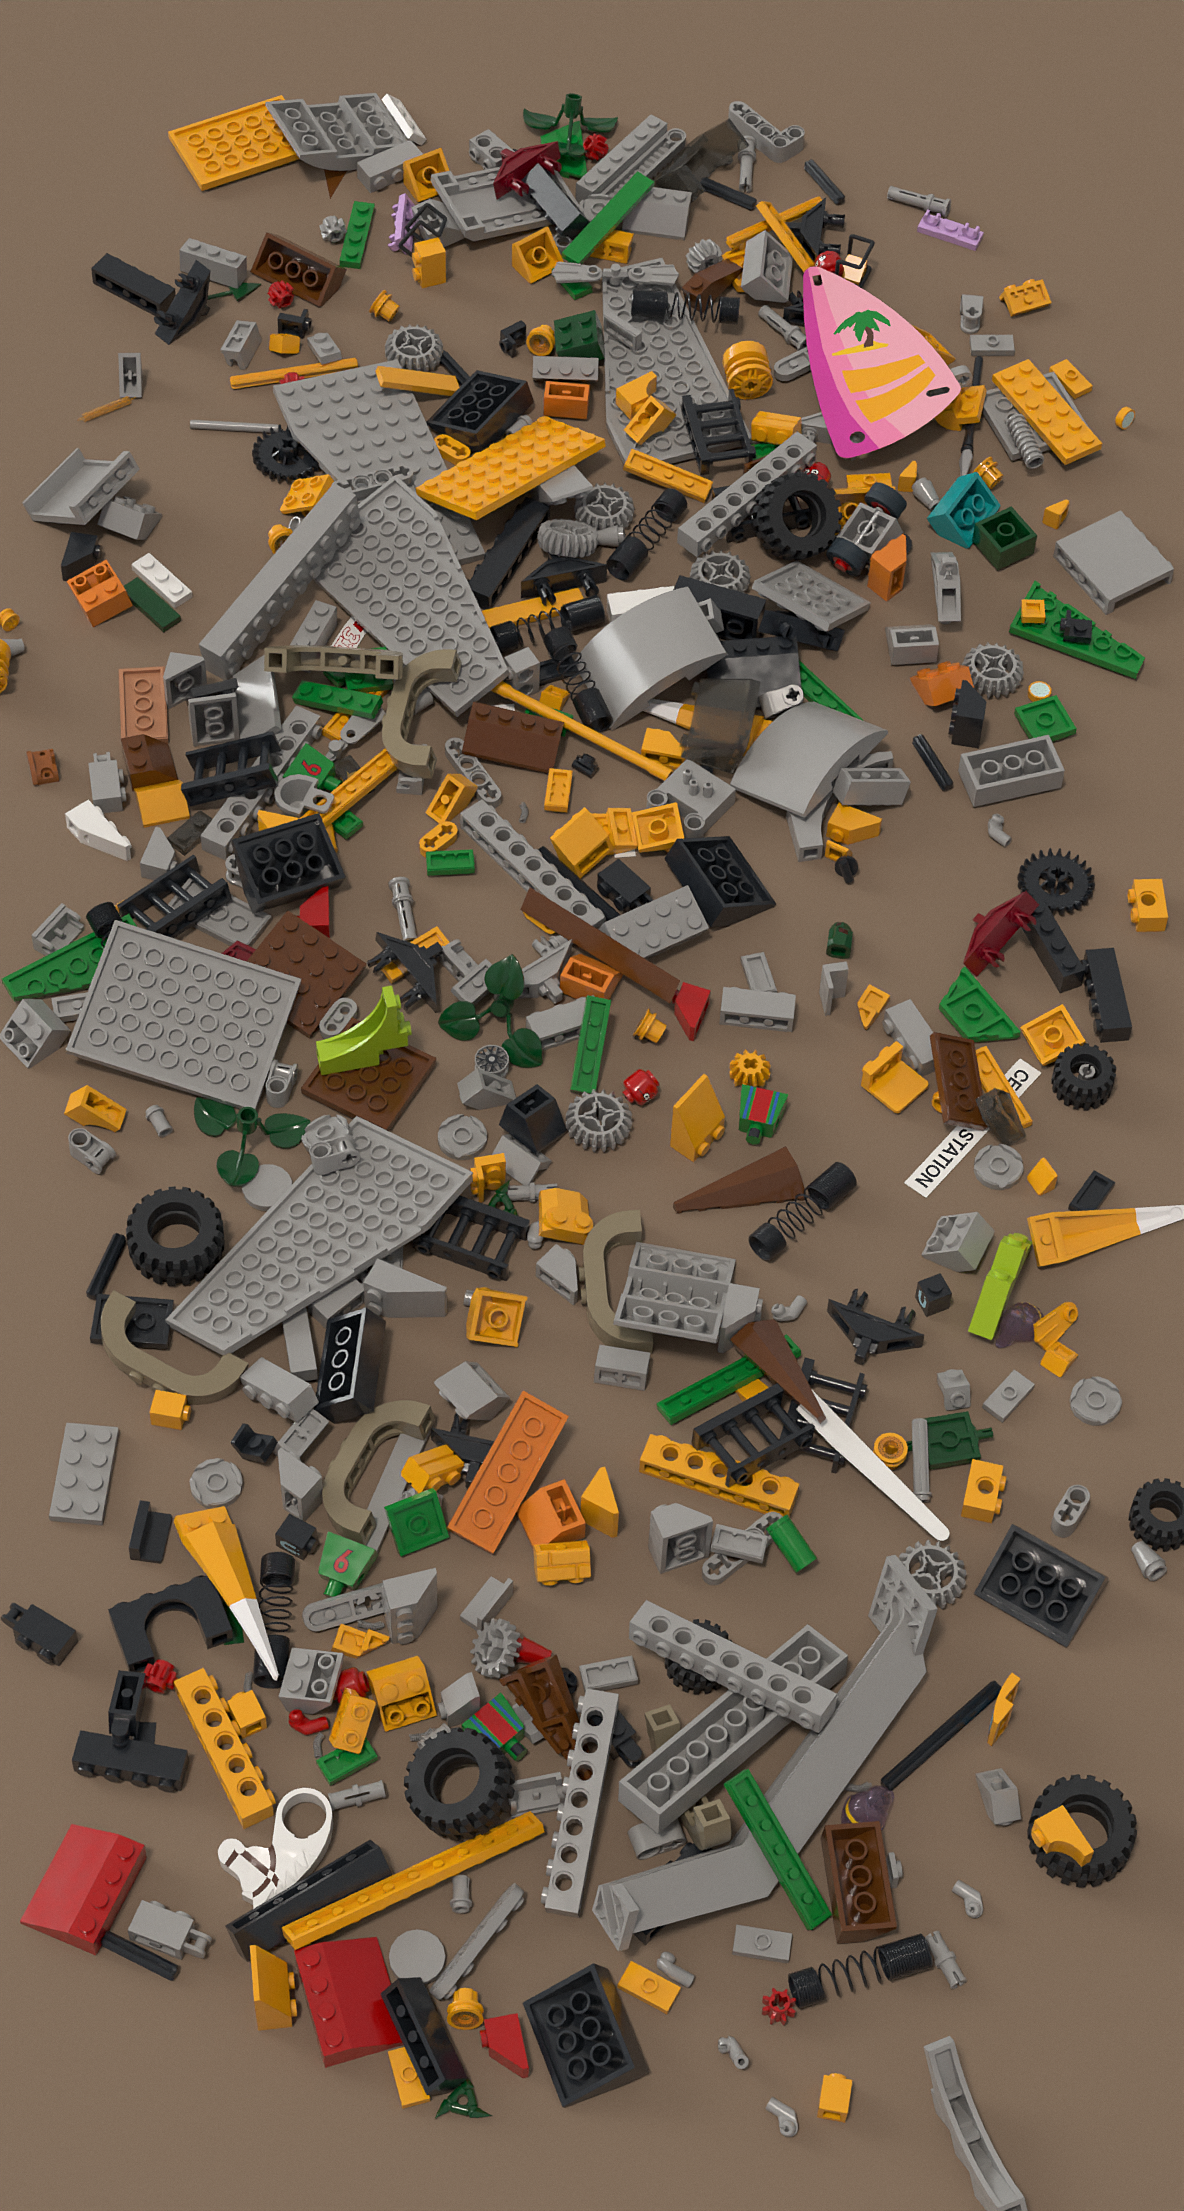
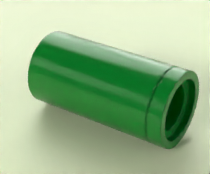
M788 1514L766 1528V1531L795 1573L817 1559V1556Z

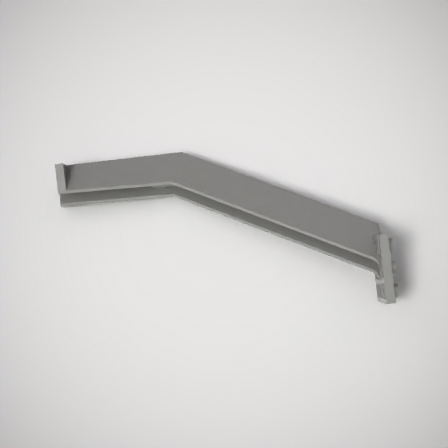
M896 1555L886 1557L868 1617L881 1633L838 1691L835 1711L820 1733L812 1729L764 1794L797 1854L926 1673L923 1653L938 1608ZM744 1822L728 1845L599 1885L592 1911L619 1952L629 1948L633 1933L768 1897L779 1880Z

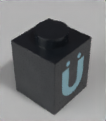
M941 1273L918 1281L915 1298L926 1317L949 1309L952 1292Z
M288 1514L275 1533L276 1546L301 1560H304L308 1553L312 1554L319 1542L316 1527L291 1514Z

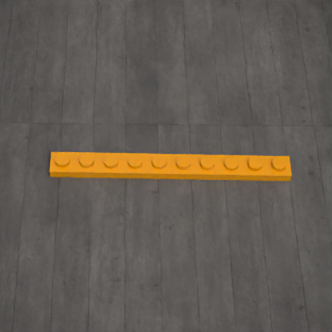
M531 1811L490 1829L483 1835H477L473 1839L462 1842L281 1927L283 1935L294 1950L305 1947L311 1942L333 1934L336 1930L351 1923H356L372 1913L382 1911L389 1905L407 1899L425 1888L433 1887L442 1880L456 1876L476 1864H481L493 1856L507 1852L512 1847L534 1839L536 1836L544 1833L543 1823Z

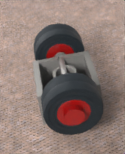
M876 482L872 485L864 498L867 505L860 502L826 552L830 562L839 570L849 575H860L864 567L868 563L870 564V558L875 551H880L887 546L890 540L896 539L903 533L897 519L905 510L907 502L902 495L886 484Z

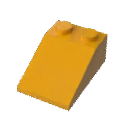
M705 1074L673 1106L670 1147L692 1162H695L699 1156L703 1157L708 1152L710 1144L715 1139L719 1140L725 1132V1115L710 1080Z
M250 1945L253 1995L258 2031L292 2027V2017H297L296 1999L290 2000V1990L295 1989L294 1972H288L287 1962L257 1945Z

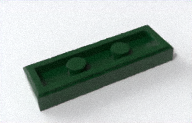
M138 577L124 585L131 603L163 633L181 621V616Z

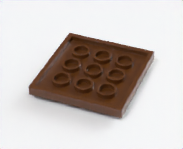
M290 911L283 915L246 961L301 979V985L287 1024L309 1039L319 1028L320 1021L334 1002L346 994L367 965V963Z
M352 1017L341 1033L351 1029L361 1021ZM408 1044V1046L383 1050V1054L379 1055L380 1065L321 1075L318 1064L301 1087V1094L352 1119L357 1116L389 1131L436 1065V1057Z

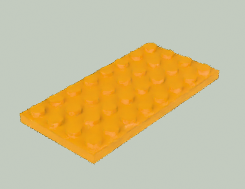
M542 416L537 421L531 423V425L523 426L519 431L507 435L503 440L491 444L485 450L477 452L467 460L457 463L451 469L442 471L440 475L433 479L426 480L424 484L416 487V494L423 499L478 520L605 448V439L551 419L548 416Z

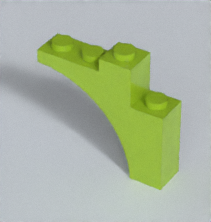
M392 986L382 987V994L377 1006L359 1024L334 1037L316 1041V1053L321 1075L380 1065L379 1055L383 1054V1050L408 1046V1036L412 1035L411 1025L409 1021H405L403 1012L399 1010L401 1009L399 994L394 995Z
M1009 1233L1008 1236L1004 1235L1000 1241L992 1268L986 1276L968 1332L990 1340L996 1335L1017 1277L1032 1247V1241H1029L1027 1236L1020 1233Z

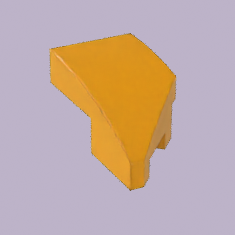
M870 984L857 1002L860 1018L866 1030L874 1023L890 1000L889 994Z
M341 1623L331 1651L344 1653L345 1656L357 1659L386 1644L389 1636L370 1629L367 1632H363Z

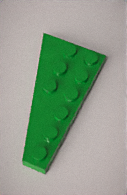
M1036 580L1033 582L1025 599L1044 600L1045 622L1022 623L1020 607L1010 626L1009 633L1128 677L1137 678L1144 664L1145 657L1127 644L1119 643L1113 639L1112 634L1107 630L1102 631L1096 627V623L1093 620L1090 644L1063 641V632L1059 631L1060 620L1065 618L1067 610H1071L1072 619H1091L1070 604H1064L1059 601L1057 595L1050 591L1048 593L1042 589L1041 584Z
M129 914L121 918L124 923L137 927ZM92 932L2 978V984L14 1002L21 1001L22 999H32L87 989L91 985L104 950L101 947L103 938L96 937L95 933ZM105 938V940L103 941L104 946L106 945L108 938Z

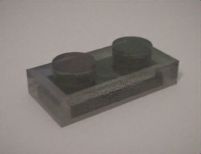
M199 810L168 836L167 840L174 849L185 856L201 843V834L212 821V818Z

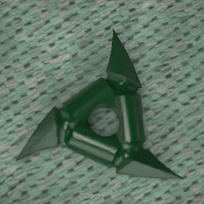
M510 1179L495 1191L496 1194L493 1195L488 1205L497 1208V1203L501 1201L505 1205L503 1211L517 1215V1210L514 1209L511 1199L506 1194Z
M467 2078L447 2099L443 2100L435 2119L449 2110L459 2115H469V2118L493 2115L477 2108L475 2092L472 2089L474 2086L469 2078ZM461 2097H466L468 2103L460 2105L457 2100Z

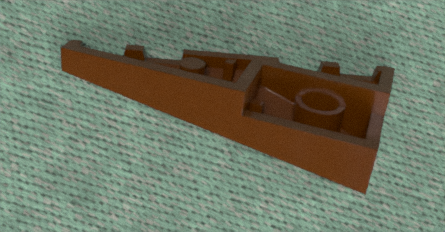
M785 1146L675 1201L673 1208L677 1214H680L684 1210L698 1209L700 1212L713 1207L729 1209L757 1206L762 1202L771 1201L784 1203L785 1200L795 1199V1196L798 1194H804V1185L798 1165ZM799 1196L797 1198L799 1199V1201L805 1200L804 1196Z
M776 1320L748 1322L730 1339L736 1351L764 1373L773 1385L778 1383L784 1390L783 1393L820 1424L826 1419Z
M556 1654L520 1668L500 1678L499 1681L503 1687L507 1686L516 1697L514 1701L518 1706H523L533 1718L531 1722L558 1755L562 1754L567 1761L569 1750H575L576 1740L572 1739L574 1724L580 1722ZM585 1743L582 1749L584 1752L590 1753L587 1743ZM582 1769L578 1773V1776L583 1781L589 1780L593 1775L589 1769Z

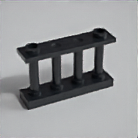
M729 389L728 401L702 405L693 403L691 395L682 396L681 413L700 475L709 474L710 465H713V462L745 458V462L748 463L756 458L755 446L750 444L740 412V398L735 396L733 389ZM730 410L731 417L706 421H702L697 417L701 413ZM728 426H735L736 433L712 437L702 434L703 430ZM740 442L741 446L739 450L711 453V451L708 452L707 450L708 446Z
M729 486L712 489V500ZM796 496L788 497L793 511L782 513L783 521L788 530L812 526L810 508L802 509ZM749 515L751 520L742 521L739 526L733 527L728 531L726 542L757 537L758 528L757 526L753 527V520L756 519V515Z
M271 731L186 752L185 755L194 771V780L182 783L181 791L189 806L278 786V778L269 763L270 754L280 752L282 749L274 732ZM260 756L259 765L247 768L248 759ZM238 762L236 771L225 773L226 764ZM216 767L215 776L203 778L205 769Z
M191 855L117 906L121 918L129 914L132 919L135 918L147 928L146 930L175 938L232 898L228 883L221 878L211 884L200 875L197 858L195 855ZM189 878L203 889L202 892L194 897L181 887ZM172 892L185 902L175 910L162 900ZM154 905L166 916L154 922L143 912Z
M459 1195L425 1234H421L413 1239V1248L422 1254H431L482 1272L492 1279L507 1281L509 1264L504 1262L515 1239L526 1241L530 1220ZM445 1214H451L460 1218L448 1243L434 1238ZM469 1222L483 1226L471 1251L458 1247ZM496 1230L506 1234V1237L495 1259L481 1255L491 1232Z
M805 1357L801 1369L809 1385L814 1386V1384L853 1394L850 1406L822 1399L834 1413L847 1416L845 1424L850 1428L858 1400H864L868 1385L863 1384L865 1374H859L857 1384L817 1374L818 1371L813 1370L815 1360ZM791 1400L787 1414L800 1429L801 1427L804 1428L810 1423L796 1410L798 1405ZM783 1426L779 1440L791 1435L785 1426ZM812 1443L804 1449H798L802 1452L833 1460L831 1473L835 1474L837 1473L838 1466H844L846 1460L837 1450Z
M778 1383L693 1428L691 1441L693 1447L697 1451L705 1446L710 1447L728 1468L725 1485L728 1488L736 1483H743L752 1474L792 1452L808 1447L813 1440L815 1426L811 1423L800 1429L781 1407L784 1390ZM768 1412H773L791 1435L779 1440L760 1417ZM746 1424H752L770 1446L758 1452L739 1428ZM731 1435L749 1458L737 1463L718 1439Z

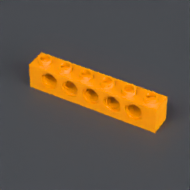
M650 1434L639 1465L640 1473L763 1514L777 1512L782 1516L788 1514L790 1517L798 1496L800 1484L789 1477H779L762 1469L744 1481L750 1485L742 1486L736 1483L728 1488L725 1485L728 1468L714 1452L697 1451L690 1444H680L671 1441L663 1435L656 1436ZM666 1457H673V1458H675L676 1460H674V1461H668V1460H666L665 1458H666ZM692 1465H697V1466H699L700 1468H699V1469H692V1468H690V1466H692ZM721 1473L725 1475V1477L719 1478L716 1477L715 1474ZM765 1490H772V1491H774L775 1493H774V1494H767V1493H765L764 1491H765Z
M202 1668L175 1680V1693L243 1830L274 1816L273 1805L276 1804L274 1796L270 1789H264L261 1783L264 1781L262 1772L258 1765L253 1767L250 1761L253 1758L247 1743H241L238 1737L241 1735L238 1724L235 1720L230 1721L227 1715L230 1712L224 1697L219 1699L216 1693L218 1686L213 1675L208 1676L205 1669ZM202 1698L210 1700L206 1704L197 1703V1701ZM212 1721L221 1722L217 1727L208 1726ZM223 1744L232 1745V1747L228 1750H222L219 1748ZM237 1766L244 1768L240 1773H233L231 1771L232 1768ZM252 1789L255 1791V1793L252 1796H245L242 1794L245 1790Z

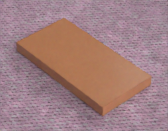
M165 666L119 669L121 738L145 734L168 744L167 704L163 682Z

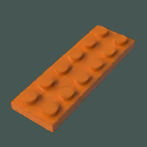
M522 1391L446 1529L484 1551L493 1554L569 1416L529 1393Z

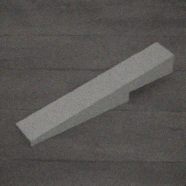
M304 1307L282 1321L290 1373L304 1381L318 1378L307 1309Z

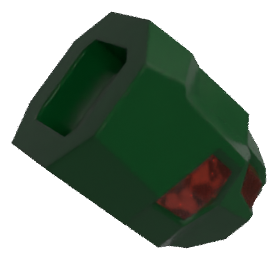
M836 922L829 929L826 949L828 956L839 959L850 958L853 931L847 923Z

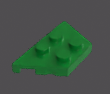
M580 121L573 122L571 144L583 146ZM569 125L541 136L540 143L545 144L555 141L567 143ZM585 154L582 157L560 155L561 158L557 160V162L561 163L562 167L561 171L558 172L561 177L569 179L571 175L582 178L587 173Z
M963 967L957 980L952 983L949 992L939 1004V1010L963 1038L972 1039L974 1042L1019 1038L1021 1031L969 970Z

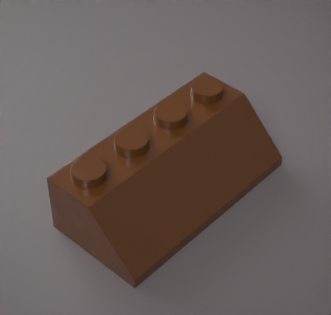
M266 232L250 272L271 283L283 280L285 284L289 283L294 288L293 294L322 307L339 290L347 269L277 234Z
M473 702L461 754L549 773V768L554 769L564 722Z
M880 1821L825 1825L821 1835V1845L837 1944L865 1942L895 1930L897 1924Z

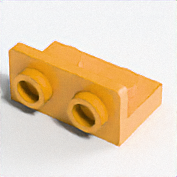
M1030 279L1017 287L1015 284L1007 286L999 296L1000 301L1005 300L1011 317L1049 306L1052 303L1043 279L1038 281Z
M504 1153L474 1158V1168H470V1171L473 1172V1181L470 1183L472 1195H477L478 1202H484V1189L496 1190L505 1183L506 1160Z
M345 1687L329 1736V1741L334 1748L357 1754L361 1752L376 1705L374 1700L360 1697L356 1690Z

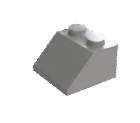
M729 1283L720 1327L719 1353H724L734 1347L730 1339L748 1322L760 1321L763 1299L759 1298L760 1288Z

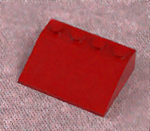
M71 1824L20 1923L96 1956L101 1947V1940L104 1934L110 1930L147 1858L145 1845L120 1834Z
M377 1937L321 1942L294 1950L296 1967L325 2068L403 2045L380 1995L391 1983Z

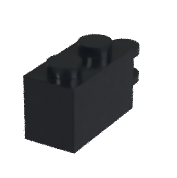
M617 859L598 873V891L601 895L607 896L619 911L627 913L653 901L650 897L651 887L620 859Z
M12 1603L9 1606V1612L3 1614L0 1619L13 1629L16 1644L24 1650L31 1649L36 1652L37 1656L45 1663L50 1664L52 1662L60 1666L78 1643L76 1630L34 1604H31L26 1610L18 1604Z
M118 1670L108 1711L109 1734H112V1745L116 1748L125 1747L130 1736H137L146 1698V1673Z
M618 1710L609 1756L613 1760L620 1757L628 1767L636 1768L641 1763L642 1756L641 1749L635 1743L636 1731ZM593 1715L588 1719V1724L599 1726L603 1719L599 1715Z

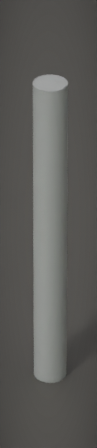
M190 420V429L245 432L265 431L270 433V427H272L275 432H278V424Z

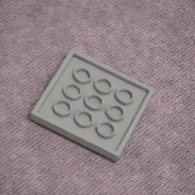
M1054 372L1044 374L1043 376L1086 424ZM999 388L988 390L982 413L1010 459L1022 458L1006 425L1009 417L1020 413ZM1028 423L1041 452L1050 450L1051 448Z
M794 561L755 580L752 589L757 591L761 597L773 600L780 608L794 612L798 618L813 623L821 631H829L868 611L871 604L866 599L799 561Z

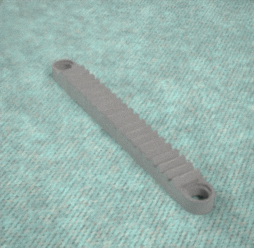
M679 128L668 130L600 194L614 197L637 171L652 180V177H656L658 172L661 173L662 168H666L667 163L670 164L672 158L676 159L677 154L685 147L686 133ZM674 137H675V138H680L681 140H680V141H673V140H671V138H674ZM559 233L553 238L561 255L567 246H561L558 243L567 242L569 245L573 241L567 235L562 237Z

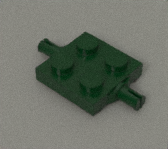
M968 1411L923 1418L927 1420L929 1470L972 1463V1459L980 1460L979 1440L993 1438L992 1427L977 1430L971 1422ZM906 1441L908 1446L907 1452L912 1451V1441Z

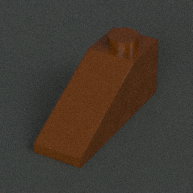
M725 259L697 272L682 287L684 298L689 293L691 307L695 308L697 296L700 294L703 313L706 309L709 295H712V300L714 301L743 272V268L729 259ZM698 300L696 310L700 312V304Z

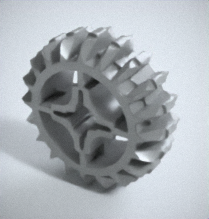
M409 324L406 328L400 326L399 330L394 329L393 333L388 336L385 344L386 360L398 359L401 368L422 372L434 370L440 364L443 353V343L440 340L439 334H435L434 329L428 330L427 326L421 328L418 324L416 327H412Z
M605 482L600 486L596 483L592 490L587 491L586 496L576 499V505H574L575 518L578 522H585L586 525H591L596 531L615 525L619 527L624 526V529H627L629 523L633 520L634 514L632 497H630L628 491L624 492L622 487L616 488L615 484L607 486Z
M548 520L541 524L538 531L539 547L545 552L558 555V557L582 558L590 556L595 552L598 545L596 529L591 525H586L585 522H578L577 520Z
M712 550L710 555L704 553L702 558L697 557V560L691 567L690 578L742 593L747 592L749 588V567L746 566L745 560H740L738 555L732 556L731 552L725 554L720 550L719 553H715Z
M987 642L985 646L979 644L977 648H971V651L966 654L962 663L964 666H969L974 689L980 695L986 694L988 698L994 695L998 699L1000 694L1006 697L1009 692L1014 693V690L1021 684V678H1023V662L1020 661V655L1015 654L1014 649L1007 650L1006 645L1003 647L998 646V643L990 645Z
M593 1089L590 1095L584 1091L582 1098L576 1096L574 1103H570L566 1113V1128L569 1130V1136L574 1138L576 1145L582 1143L584 1150L592 1147L593 1152L597 1148H601L605 1152L608 1146L614 1150L616 1144L622 1145L624 1138H628L629 1131L632 1128V1113L629 1111L628 1103H623L622 1096L615 1098L614 1091L609 1095L606 1094L604 1089L601 1093H597Z
M929 1539L926 1541L925 1546H922L918 1541L915 1543L914 1548L908 1546L906 1552L899 1555V1560L906 1566L908 1571L919 1562L920 1568L914 1574H911L913 1578L920 1584L921 1588L935 1605L938 1604L941 1609L945 1608L946 1602L952 1605L955 1597L959 1598L961 1596V1589L965 1587L966 1583L964 1579L966 1578V1570L963 1569V1560H958V1552L950 1554V1545L943 1549L941 1548L940 1541L935 1546L931 1545ZM950 1576L951 1582L941 1588V1581L945 1580V1577Z

